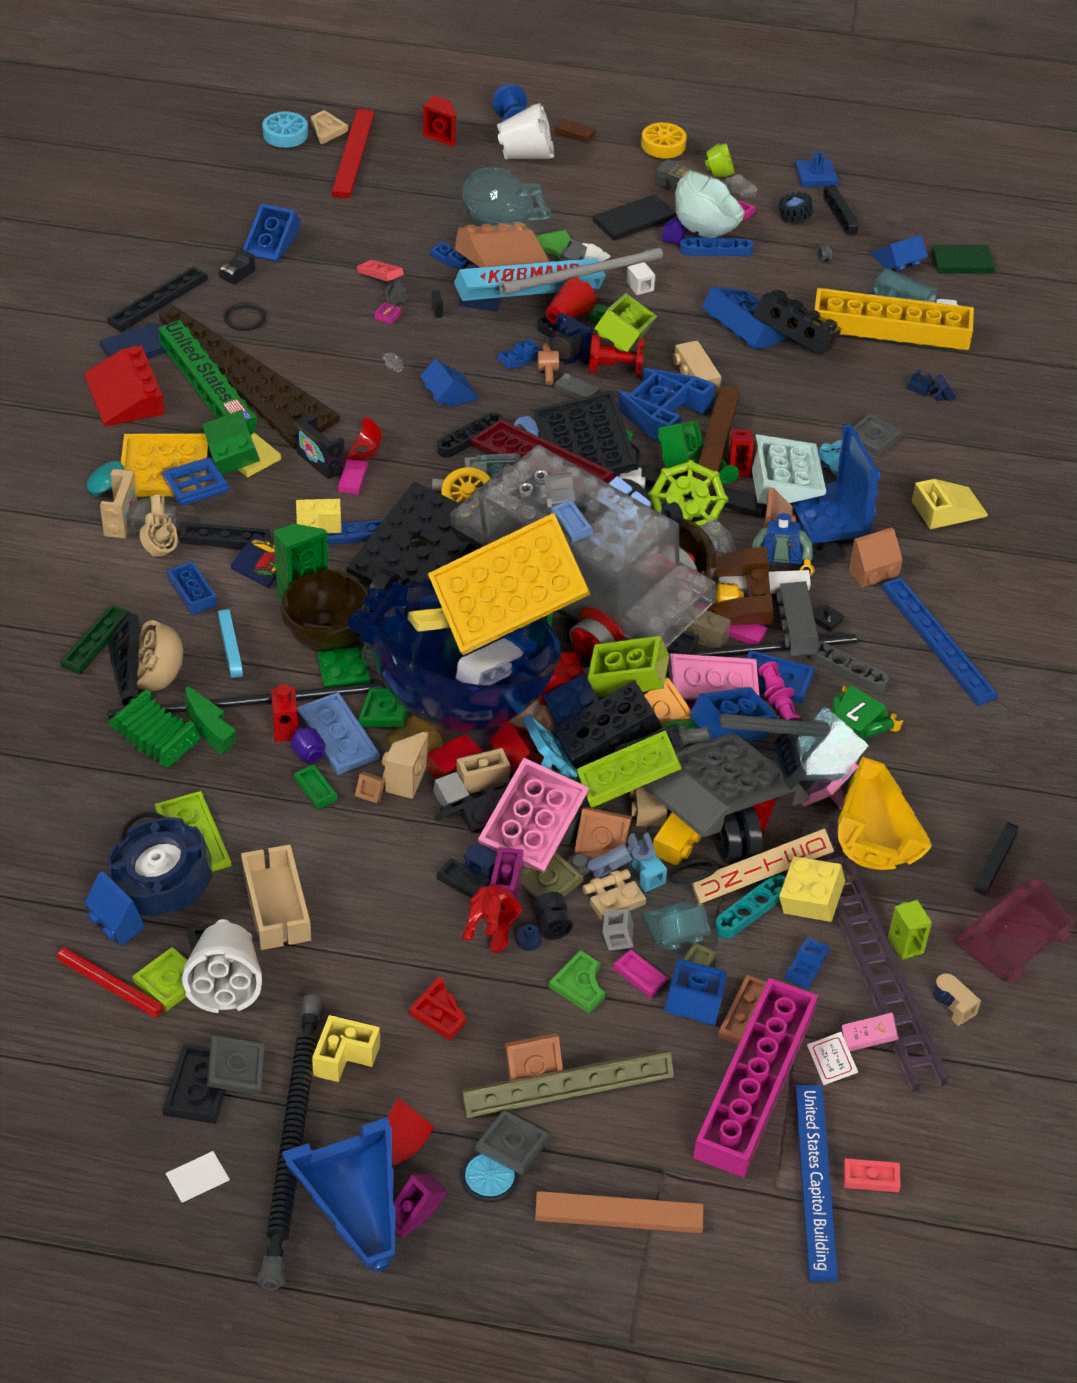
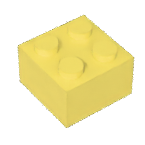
M793 856L779 896L783 913L832 922L845 884L842 865Z

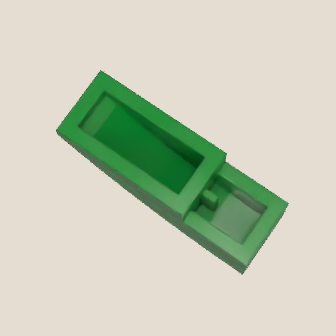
M191 687L185 688L184 703L189 717L201 736L223 755L235 744L236 729L224 722V711Z

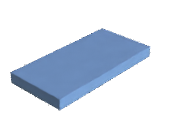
M339 692L297 707V714L305 727L315 728L326 743L324 756L337 775L380 759L379 751Z

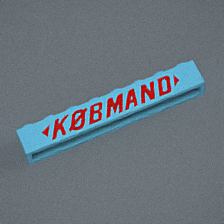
M597 258L465 268L459 270L454 284L462 301L557 293L567 280L531 287L505 295L501 294L499 286L503 282L526 279L599 261ZM602 271L578 278L582 282H588L593 289H600L606 275Z

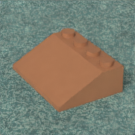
M515 222L510 225L506 223H499L498 225L483 224L477 227L466 225V227L458 228L455 250L480 268L550 262L533 231L522 222Z

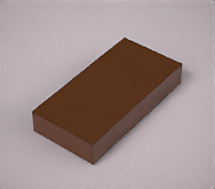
M563 119L556 126L555 133L588 143L595 135L596 129Z

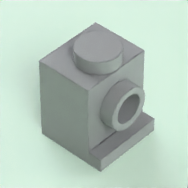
M629 908L604 912L603 935L609 951L634 948V922Z

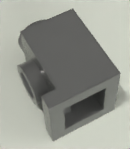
M571 238L568 247H565L560 255L561 261L584 259L587 247Z

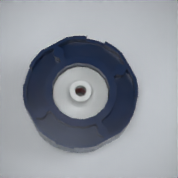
M165 817L142 822L127 831L128 837L119 846L114 844L108 856V877L133 900L138 913L141 915L157 916L183 910L205 891L213 875L211 853L202 833L196 826L191 827L180 818Z

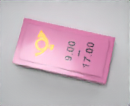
M893 1013L842 1025L844 1040L849 1051L899 1039Z

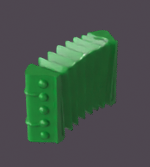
M146 690L139 693L134 699H131L119 712H116L113 718L108 720V724L115 732L120 731V737L126 735V742L132 740V747L138 745V752L146 750V757L153 754V761L159 758V764L169 768L184 753L193 748V745L201 737L194 723L189 721L183 724V719L177 720V715L172 717L171 712L165 714V707L160 709L161 703L156 704V698L151 700V692Z

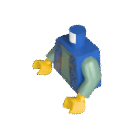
M779 514L777 521H769L768 527L762 528L755 536L752 548L767 547L769 562L802 564V561H804V565L800 570L809 567L811 570L810 575L814 574L815 569L811 565L813 560L812 541L805 531L801 530L799 523L790 522L791 517L789 514Z

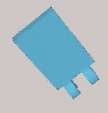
M528 714L523 719V722L538 751L544 756L541 765L552 770L551 766L554 764L560 770V775L570 779L576 778L578 772L560 740L533 716Z

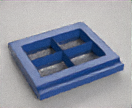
M210 457L161 471L163 479L181 506L229 491L227 482Z

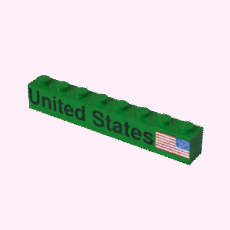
M181 320L158 327L159 343L214 416L220 418L242 410L250 434L256 433L255 424L257 423L255 413L248 409L245 400L238 396L235 387H231L227 377L224 374L222 375L217 364L211 361L208 352L204 351L198 339H194L191 335L190 329L185 327Z

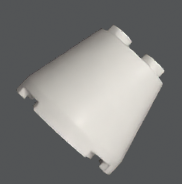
M540 103L534 104L497 124L499 131L498 140L500 145H504L503 154L505 160L549 159L554 157L553 141H550L551 135L548 119Z
M221 919L216 924L208 927L201 935L184 966L182 975L186 996L193 1004L214 1013H218L219 1010L235 1008L240 1011L250 1006L259 996L262 985V973L252 942V935L243 927Z

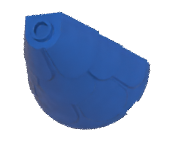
M388 1117L362 1125L359 1136L311 1151L309 1143L283 1151L282 1155L287 1168L309 1193L315 1205L335 1226V1232L367 1269H373L374 1272L387 1269L390 1266L389 1262L393 1260L395 1255L396 1206L393 1204L392 1128Z

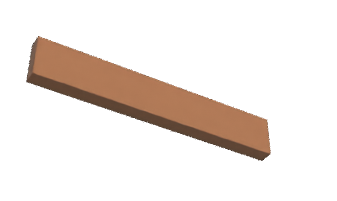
M537 1191L535 1221L702 1234L703 1204Z

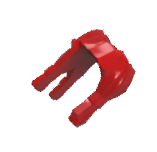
M492 884L480 888L469 900L468 922L462 935V940L468 941L474 938L477 923L483 918L487 921L485 934L492 935L489 948L492 952L499 953L504 951L505 947L509 944V927L523 910L516 896L505 887Z

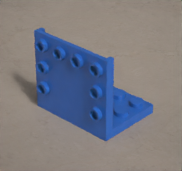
M851 424L843 425L837 482L825 483V495L790 503L793 506L792 512L796 516L797 522L801 525V530L805 531L812 543L859 538L871 534L873 517L876 516L875 499L878 498L877 482L880 481V470L874 465L872 456H869L865 444H862L858 432H855Z

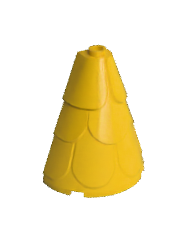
M862 757L857 765L858 768L854 771L849 782L847 795L838 819V839L843 852L853 862L870 869L891 870L896 869V865L906 862L909 865L929 851L932 847L930 839L883 763Z

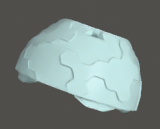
M690 170L677 184L675 191L676 213L681 224L693 233L697 231L699 236L705 238L722 236L736 228L743 220L745 210L730 194L727 186L718 179L709 178Z

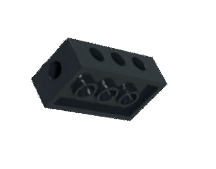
M774 290L764 294L753 314V317L819 355L832 349L842 328L837 326L838 323L832 319L826 320L821 317L820 312L805 308L804 303L788 298L787 294L781 290Z
M635 680L553 727L576 770L614 753L615 749L622 744L649 736L663 728Z

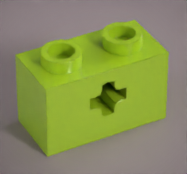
M918 900L903 902L894 908L887 938L901 960L923 954L925 951L932 922Z

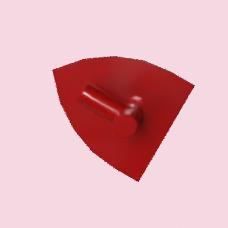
M400 1098L396 1100L388 1115L392 1128V1166L414 1155L434 1129L432 1124Z

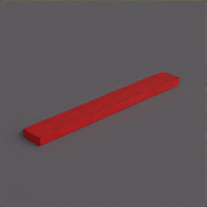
M356 110L332 189V197L351 198L375 117V111Z

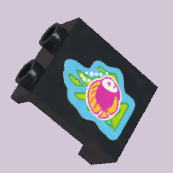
M313 413L296 421L297 454L328 480L342 473L345 467L344 439L339 437L334 441H330L318 431V418Z

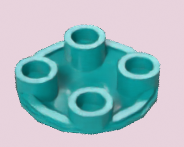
M119 461L107 462L99 466L90 475L87 481V489L93 496L97 497L103 492L112 489V469L124 470V466Z

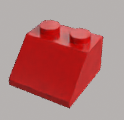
M433 95L423 105V136L455 147L456 113L450 100Z
M506 721L489 740L494 750L503 748L509 761L510 773L512 775L517 771L523 758L539 765L542 764L544 759L527 728Z

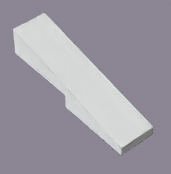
M809 570L769 572L770 592L772 594L780 592V583L806 581L808 591L811 587ZM746 576L717 577V583L738 584L739 591H743L744 597H748Z

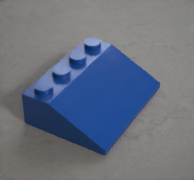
M711 287L702 308L708 311L707 314L710 317L721 321L720 324L723 327L733 330L735 336L745 339L748 346L754 349L758 347L767 348L788 338L785 334L753 317L760 299L748 290Z

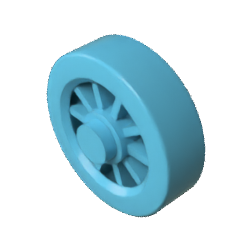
M294 112L271 114L262 123L264 140L276 147H295L305 142L308 138L307 120Z

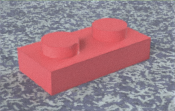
M845 1158L843 1164L844 1188L899 1193L901 1187L900 1163Z

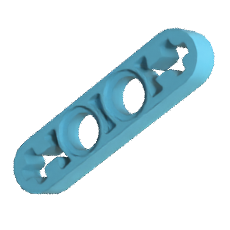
M218 610L219 625L231 679L243 677L230 610Z

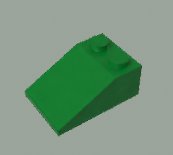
M242 410L202 424L214 463L221 475L260 461Z

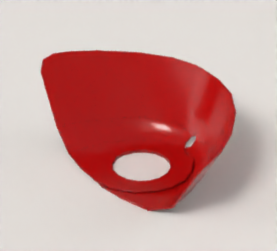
M365 417L363 419L361 433L351 446L349 455H346L347 459H366L378 453L382 432L370 418ZM361 446L369 449L362 453L356 452V449Z

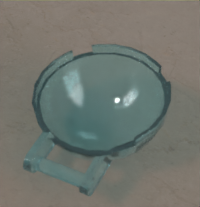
M499 167L480 168L471 172L470 177L463 182V205L467 215L477 226H482L483 224L498 225L499 223H506L510 225L515 222L525 223L527 220L548 219L552 213L550 208H547L542 196L541 185L538 183L522 184L519 179L511 175L512 171ZM531 195L535 196L539 208H534V202Z

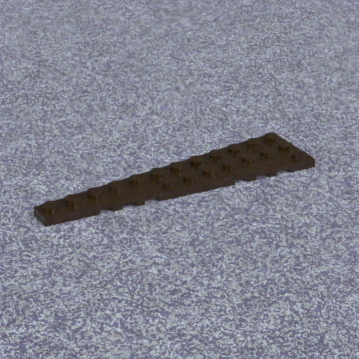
M173 306L159 314V319L164 325L181 320L184 326L190 329L191 335L194 339H198L201 348L208 352L211 361L217 364L219 371L227 377L231 387H235L238 396L244 399L249 407H254L257 410V414L261 418L264 417L272 429L276 428L280 432V436L294 450L297 449L296 421L313 413L318 418V431L320 433L340 421L338 413L177 307Z

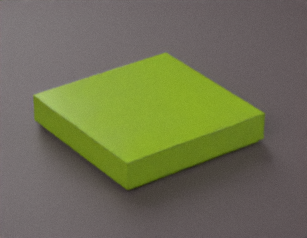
M171 947L132 976L133 982L150 997L162 1003L163 1009L168 1011L187 997L182 982V975L188 960Z

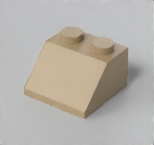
M422 732L392 744L389 752H385L382 760V765L385 766L382 777L385 779V792L413 799L427 768L428 733Z

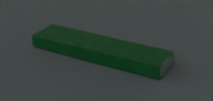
M111 604L60 661L61 667L81 675L109 643V638L127 616L131 614L130 611Z

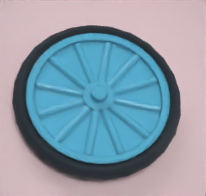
M479 1152L468 1158L461 1170V1182L466 1192L475 1199L484 1202H496L507 1198L513 1193L519 1181V1173Z

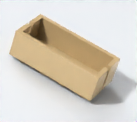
M291 845L268 848L270 867L268 869H265L263 849L241 853L243 877L261 950L284 946L283 942L288 941L289 945L311 941L310 919Z

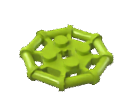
M689 460V462L667 469L663 468L654 487L648 492L656 515V521L660 519L662 511L660 500H664L667 504L672 502L678 503L685 519L692 520L696 516L697 518L702 517L703 520L694 522L701 528L714 527L716 525L715 521L729 499L719 477L720 473L699 465L694 460ZM688 471V476H681L676 480L672 477L673 475ZM693 471L707 477V479L702 481L693 477ZM668 481L671 484L666 493H660L665 482ZM712 483L717 496H710L708 486ZM691 494L694 499L693 501L688 500V502H684L683 496ZM710 503H716L710 515H707L706 510Z

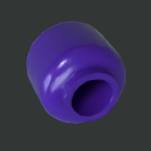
M302 727L296 730L290 744L297 757L301 761L309 763L320 760L326 748V743L318 731L311 727Z

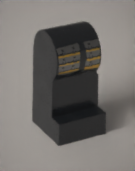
M239 249L236 252V257L221 267L219 271L220 278L235 285L255 271L254 254Z

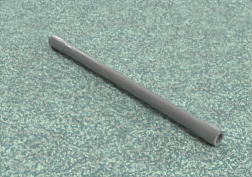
M655 248L642 253L544 275L500 283L499 289L503 295L574 277L641 262L662 259L663 252L661 248Z

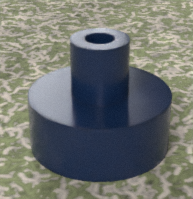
M527 924L517 930L516 943L521 949L532 951L541 945L542 934L537 926Z

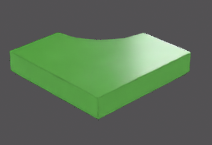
M566 230L536 236L545 253L557 256L562 260L560 255L563 249L568 247L569 240L571 239Z
M580 950L549 981V988L590 1014L604 1000L606 992L598 985L596 980V974L600 969L601 963Z

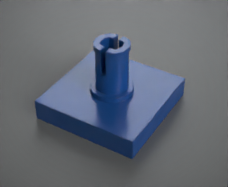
M814 152L813 160L795 161V169L801 187L838 185V178L831 159H824L825 154L823 152H819V155L817 152Z

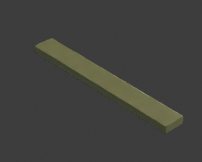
M668 1049L463 1089L465 1116L471 1118L501 1112L503 1109L511 1110L673 1078L671 1051Z

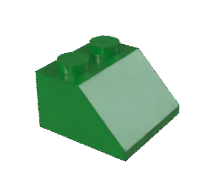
M698 420L658 428V440L662 445V460L666 465V469L689 462V460H694L695 463L699 462L703 441Z

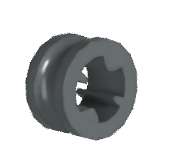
M825 244L824 247L823 245H818L817 257L820 262H824V260L831 261L832 250L829 244Z

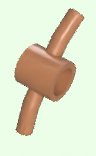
M545 343L542 346L543 351H538V371H545L546 385H553V371L559 370V352L551 351L550 345Z

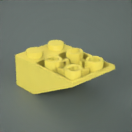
M937 479L915 483L912 503L929 529L988 516L985 509L967 486Z

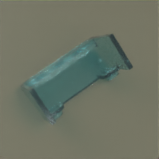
M824 706L811 722L829 724L831 730L825 737L798 736L808 774L801 781H837L840 778L844 780L852 771L850 767L869 747L865 741L853 732L852 728Z

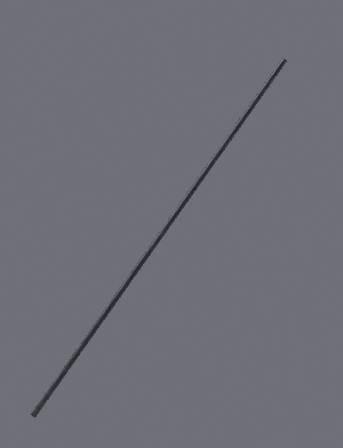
M856 634L821 637L818 638V641H823L829 645L856 643L857 638ZM784 641L695 650V652L701 656L723 657L748 654L749 650L762 653L790 649L789 647L785 648ZM588 661L580 662L583 668L590 667L591 665ZM526 667L504 679L527 677L530 667ZM456 675L299 690L295 691L296 700L322 698L337 692L341 696L368 693L370 688H420L459 684L462 682L456 679ZM272 693L211 699L209 701L219 708L272 703ZM184 702L160 705V709L165 707V714L168 712L187 711ZM121 709L107 710L108 719L113 718L116 712H119Z

